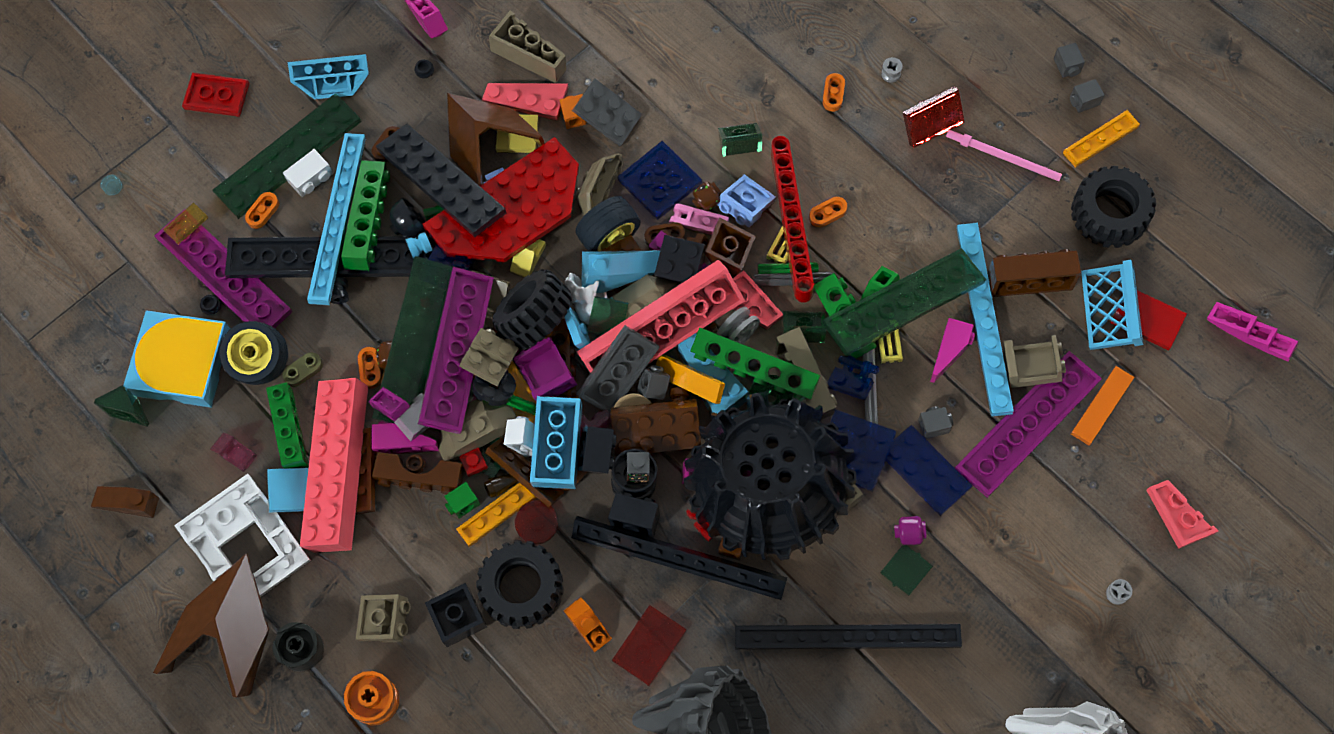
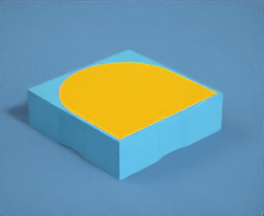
M146 311L123 388L131 396L156 400L168 399L179 401L183 404L212 407L222 365L219 354L220 345L223 337L231 328L224 321Z

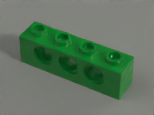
M833 273L816 283L814 289L849 353L856 360L877 347L874 342L877 337L871 328L867 329L864 324L867 322V319L862 311H857L855 306L858 303L852 294L848 295L845 290L848 288V285L843 277L838 278ZM841 295L838 301H833L835 296ZM851 311L849 317L843 319L844 313ZM860 328V332L852 336L853 331Z
M287 382L267 387L266 390L282 467L284 469L309 468L292 388Z

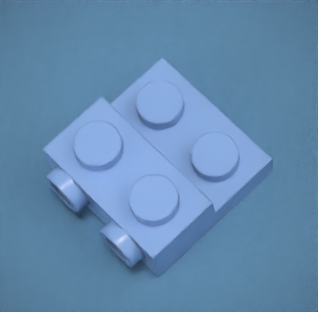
M744 174L721 193L718 206L723 213H729L735 217L738 224H745L747 227H750L761 218L762 212L774 203L776 196Z

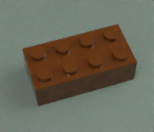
M1063 249L1053 253L1041 251L1037 254L1029 255L1028 253H1020L1016 256L998 255L992 258L987 274L992 297L1073 290L1081 275L1077 250Z
M696 399L611 408L613 435H616L615 456L630 449L654 453L692 449L694 446L701 445Z

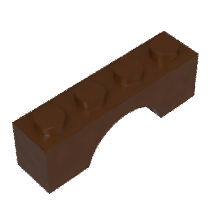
M377 452L372 477L378 485L390 487L392 484L399 485V488L411 490L412 487L420 488L423 492L437 490L447 495L462 485L465 469L462 463L440 460L431 471L415 474L404 468L403 461L399 455Z

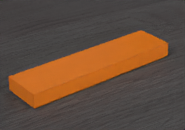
M1115 366L1071 435L1090 446L1134 379V376Z

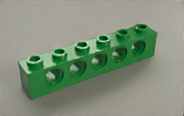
M361 160L341 255L344 269L369 271L370 263L374 262L375 252L373 248L378 243V235L376 233L381 228L380 213L383 214L384 212L383 198L387 197L386 182L390 181V170H387L385 162Z
M700 327L690 352L695 353L693 358L703 362L710 359L715 361L713 366L723 370L726 367L735 369L733 374L743 378L746 375L755 377L753 381L765 386L766 383L775 385L773 389L783 394L786 391L795 393L793 397L798 400L802 397L812 400L821 377L819 374ZM713 344L720 346V353L716 356H712L709 352ZM733 352L740 354V361L736 364H732L729 360V356ZM752 360L760 362V369L756 372H752L749 369V363ZM772 368H778L781 372L780 377L776 380H772L769 377V371ZM792 376H799L801 379L800 385L796 388H792L789 385V379Z

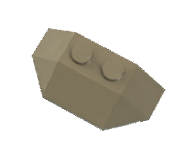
M618 153L601 158L591 165L590 170L585 172L584 183L576 192L578 206L583 216L594 206L608 199L623 166L622 154Z
M645 275L614 295L611 300V313L607 323L608 330H611L677 287V282Z
M475 399L468 403L462 432L456 434L441 430L438 447L443 460L456 462L460 459L459 456L473 449L481 448L504 435L507 420L516 419L517 417L513 408L506 404L491 406L488 405L489 402L483 399L482 401Z

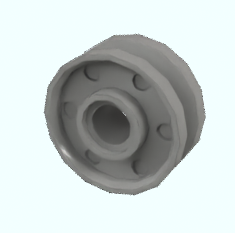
M741 307L725 320L717 334L744 344L758 328L760 319L754 315L749 317L750 310L747 307Z

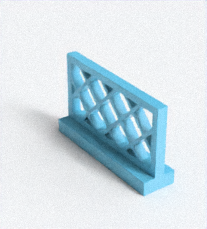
M1132 260L1123 261V264L1081 271L1090 350L1134 344V346L1143 345L1135 270ZM1120 271L1121 277L1116 283L1107 278L1111 272ZM1097 275L1101 279L1093 287L1087 282V276ZM1104 281L1112 285L1106 294L1098 290ZM1115 289L1123 293L1122 298L1118 302L1109 297ZM1094 292L1103 297L1096 306L1089 301ZM1106 300L1115 305L1108 314L1100 309ZM1118 308L1125 312V316L1120 322L1111 317ZM1097 311L1105 316L1099 325L1092 322L1091 319ZM1108 319L1117 324L1111 333L1102 329ZM1121 327L1127 331L1128 338L1118 340L1114 337V334ZM1098 331L1107 335L1103 342L1094 343L1093 337Z

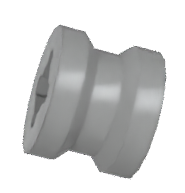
M893 57L886 59L883 62L882 78L890 83L898 81L901 76L902 62Z
M1118 579L1108 586L1106 596L1111 603L1120 605L1131 597L1133 590L1129 582Z

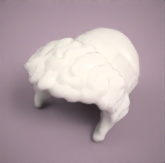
M569 273L565 280V285L571 291V302L574 303L580 321L587 325L603 323L610 317L611 313L607 292L596 293L599 285L598 281L584 288L582 287V280L575 274Z

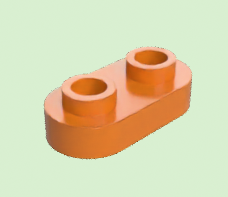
M838 73L828 75L825 80L823 106L826 110L832 112L839 110L843 102L845 79Z
M265 192L250 207L245 215V220L251 228H262L279 207V200L276 195L271 192Z
M833 197L813 207L809 214L810 223L820 228L842 218L847 212V202L841 197ZM816 217H822L823 219L817 220Z
M365 347L358 354L359 374L361 382L372 389L381 384L382 370L377 363L376 349ZM369 357H373L371 362H367ZM375 376L373 381H369L370 377Z

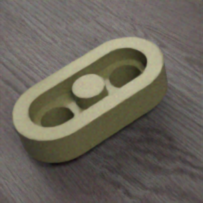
M313 352L303 355L284 369L283 379L289 386L296 387L321 371L323 367L322 359ZM309 360H314L312 364H307ZM292 372H296L294 376H290Z

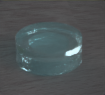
M110 174L101 180L100 187L107 195H115L121 191L122 182L116 175Z

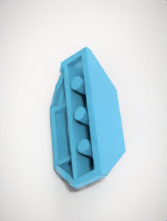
M366 54L288 62L290 82L313 99L353 96L369 75Z

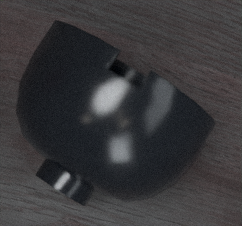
M404 197L398 200L389 212V218L392 223L390 228L396 235L416 237L426 231L423 227V223L426 220L420 212L417 213L413 209V204Z

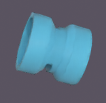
M425 232L420 233L418 239L412 237L405 239L413 259L419 257L422 251L425 253L432 251Z

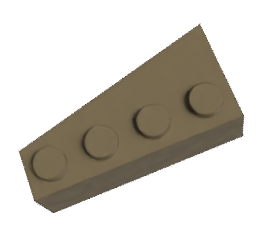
M511 10L489 35L491 52L554 83H557L566 71V55L549 41L543 40L537 31H532L527 27V23L522 19L516 18Z
M800 327L776 337L775 353L778 359L821 376L812 400L806 399L807 405L813 408L819 405L823 407L821 420L834 415L838 405L833 394L830 395L827 381L821 375L818 364L809 349ZM792 376L789 379L793 388L798 387L801 383L799 376Z

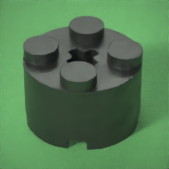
M300 622L288 623L280 628L272 645L275 658L293 671H306L313 668L324 655V644L321 636L313 628ZM301 643L300 649L296 650L298 648L297 644Z

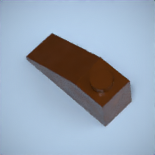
M97 486L91 507L153 518L159 497L148 490L130 487Z

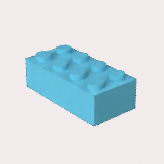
M537 396L530 483L533 487L576 489L582 418V402L580 398Z

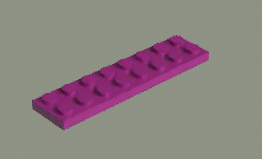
M185 209L154 235L169 252L243 322L257 321L276 328L293 312L260 279L226 278L227 248Z
M457 267L452 268L419 415V425L456 434L462 432L473 374L459 367L477 333L484 327L494 277Z
M1070 351L1060 359V361H1065L1066 373H1062V382L1035 385L1013 407V414L1006 415L955 467V470L986 498L1007 479L1102 380L1100 376Z

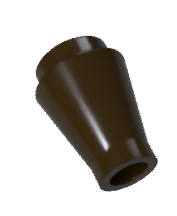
M510 474L488 478V481L484 482V487L490 498H497L513 485H516L517 480Z

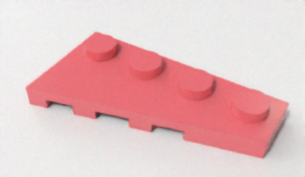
M488 83L482 101L513 108L517 112L538 115L539 117L557 121L561 111L559 99L566 97L569 87L568 83Z

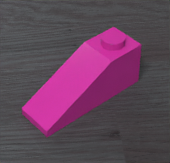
M405 0L431 39L441 36L443 32L448 30L439 9L430 0Z
M952 318L948 319L930 382L934 383L966 351L968 344L972 345L975 333L972 332L973 324Z
M381 421L378 424H372V450L376 455L377 452L402 454L439 451L436 440L420 434L410 441L394 423Z

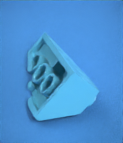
M660 250L582 251V287L585 288L598 281L599 285L596 293H604L637 281L645 275H654Z

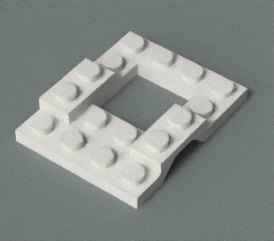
M246 474L174 525L204 564L211 579L215 581L232 566L220 547L256 523L278 554L276 558L253 573L260 597L311 561L277 512L269 513L267 497L249 474Z

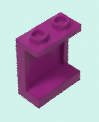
M550 337L538 341L535 346L529 349L522 350L513 358L532 391L531 394L536 402L537 396L557 397L577 385L557 346Z

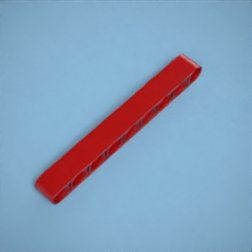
M777 136L772 140L771 159L795 298L799 302L805 303L813 297L814 281L790 142L784 136ZM797 270H804L805 272L800 273ZM800 288H806L808 290L802 291L800 290Z

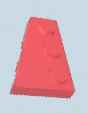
M744 270L733 278L745 299L743 303L733 308L734 311L741 307H747L750 310L749 317L757 316L760 319L759 325L765 329H769L783 318V313Z
M1169 480L1151 486L1146 490L1178 549L1219 532L1214 526L1211 527L1203 519L1204 516L1199 511L1196 512L1187 503V499Z

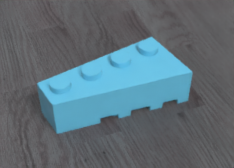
M696 333L678 344V353L685 365L725 383L720 404H714L703 398L710 414L713 412L718 414L721 410L726 412L733 407L738 409L746 402L745 395L749 394L748 390L727 367L723 370L713 366L715 361L707 359L706 362L693 358L695 353L690 352L697 335ZM709 349L710 354H711L712 356H716V355L712 352V350Z

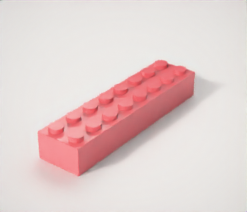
M717 260L578 350L577 353L591 373L624 325L660 346L650 362L698 332L699 327L703 329L743 303L745 299L728 269Z
M357 378L318 381L300 547L313 553L352 550L368 386Z

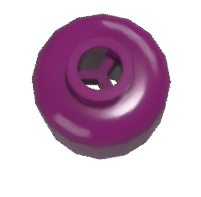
M919 516L901 517L899 525H894L895 538H900L902 545H919L923 542V539H927L925 521H922Z

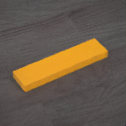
M1126 110L1066 148L1063 154L1076 168L1137 129L1140 123Z
M664 354L657 358L656 365L663 367L664 371L670 375L669 382L714 404H720L725 387L724 382Z
M519 482L456 528L466 544L471 547L537 497Z

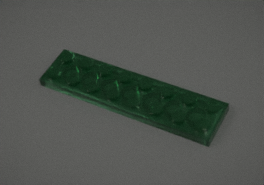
M335 93L212 191L240 219L247 213L261 194L265 192L272 193L287 181L283 174L284 171L313 149L319 154L323 153L342 138L345 133H348L362 121Z
M960 248L823 319L822 324L845 356H848L985 283L986 278L964 250Z
M417 256L413 260L379 388L380 390L385 387L405 400L409 406L414 403L413 399L423 393L453 268ZM374 408L372 419L394 423L393 420Z

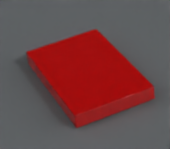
M192 73L182 107L184 110L240 117L250 83L246 79Z
M1137 290L1143 339L1169 351L1187 313ZM1118 308L1113 318L1120 322L1125 316V312Z

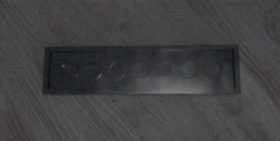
M405 124L376 145L378 152L473 237H477L507 214L505 208L410 125Z

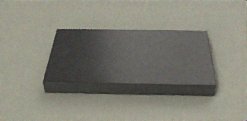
M624 325L576 393L577 396L611 415V408H614L616 402L629 392L660 346Z

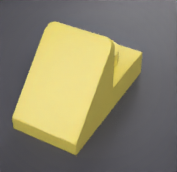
M539 239L513 257L510 272L522 277L531 275L546 246L545 241Z

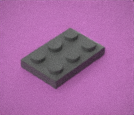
M595 78L572 110L619 147L642 115Z

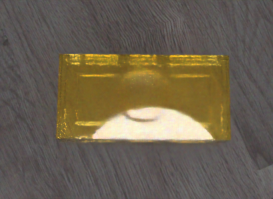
M193 202L163 230L172 240L180 244L205 222L208 216Z

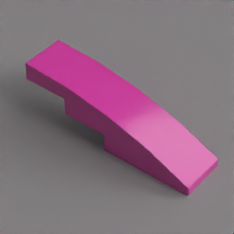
M1216 302L1207 317L1209 322L1232 336L1288 362L1298 346L1297 340L1277 333V328L1258 322L1257 316Z

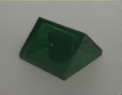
M757 123L718 128L722 156L762 151V132Z
M783 311V334L800 327L807 343L825 342V312Z
M124 385L96 398L94 404L109 417L146 427L149 425V421L138 398Z

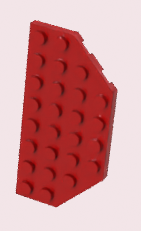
M554 137L480 186L505 208L507 214L477 237H473L444 210L423 223V227L449 257H456L457 255L467 256L468 259L484 260L486 258L496 259L497 262H506L571 218L579 164Z

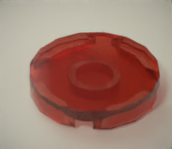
M532 501L523 505L514 520L515 529L520 538L525 542H534V544H543L550 540L558 527V517L552 507L548 508L541 501Z

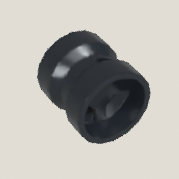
M335 278L330 303L343 304L348 302L349 294L346 291L348 280L346 278Z

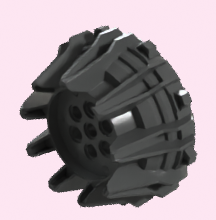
M728 665L696 668L690 678L652 696L649 699L650 705L638 710L632 717L634 726L656 734H771L767 713L757 690L744 677L742 670L731 669Z

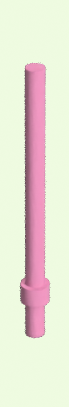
M952 130L947 132V138L960 142L962 146L967 148L968 146L1048 178L1060 181L1061 173L972 139V136L968 134L962 135Z

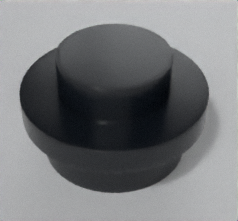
M422 59L416 63L414 70L419 78L425 79L433 75L434 66L430 61Z
M206 295L201 299L200 308L203 313L213 315L220 310L221 301L217 296Z

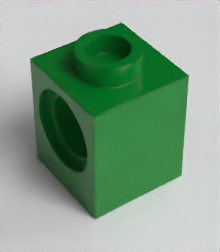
M467 482L444 496L448 502L445 504V507L451 515L455 513L459 519L481 505Z

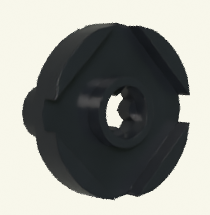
M508 369L501 379L498 389H495L494 386H489L491 383L476 375L472 385L473 393L480 401L483 399L489 402L488 405L491 406L507 404L516 389L515 379L508 372Z

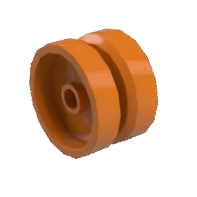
M375 671L362 672L354 676L347 684L344 692V705L348 713L361 723L370 726L381 725L389 721L396 713L399 706V692L395 684L383 674Z

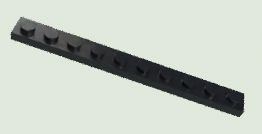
M577 516L574 520L572 539L782 600L788 577Z
M961 624L735 626V650L962 647Z

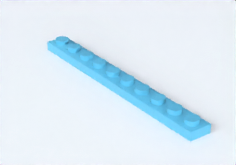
M345 133L308 293L307 300L309 304L330 305L366 140L364 134Z
M978 223L957 225V234L991 417L1013 414L1014 410Z

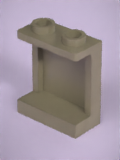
M1056 335L1051 336V342L1014 347L1012 340L1004 341L1010 388L1062 382V373H1066L1065 361H1060L1059 355H1063L1062 344L1057 342Z

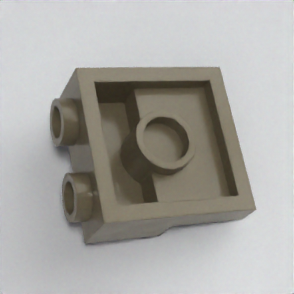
M481 328L459 367L498 386L519 348L515 346L512 340H503L497 337L493 330Z
M399 594L361 596L355 640L381 641L384 643L403 642V636H406L408 633V626L405 623L406 614H409L411 609L408 598Z

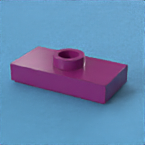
M385 387L380 389L368 401L373 408L394 422L410 407L405 400Z

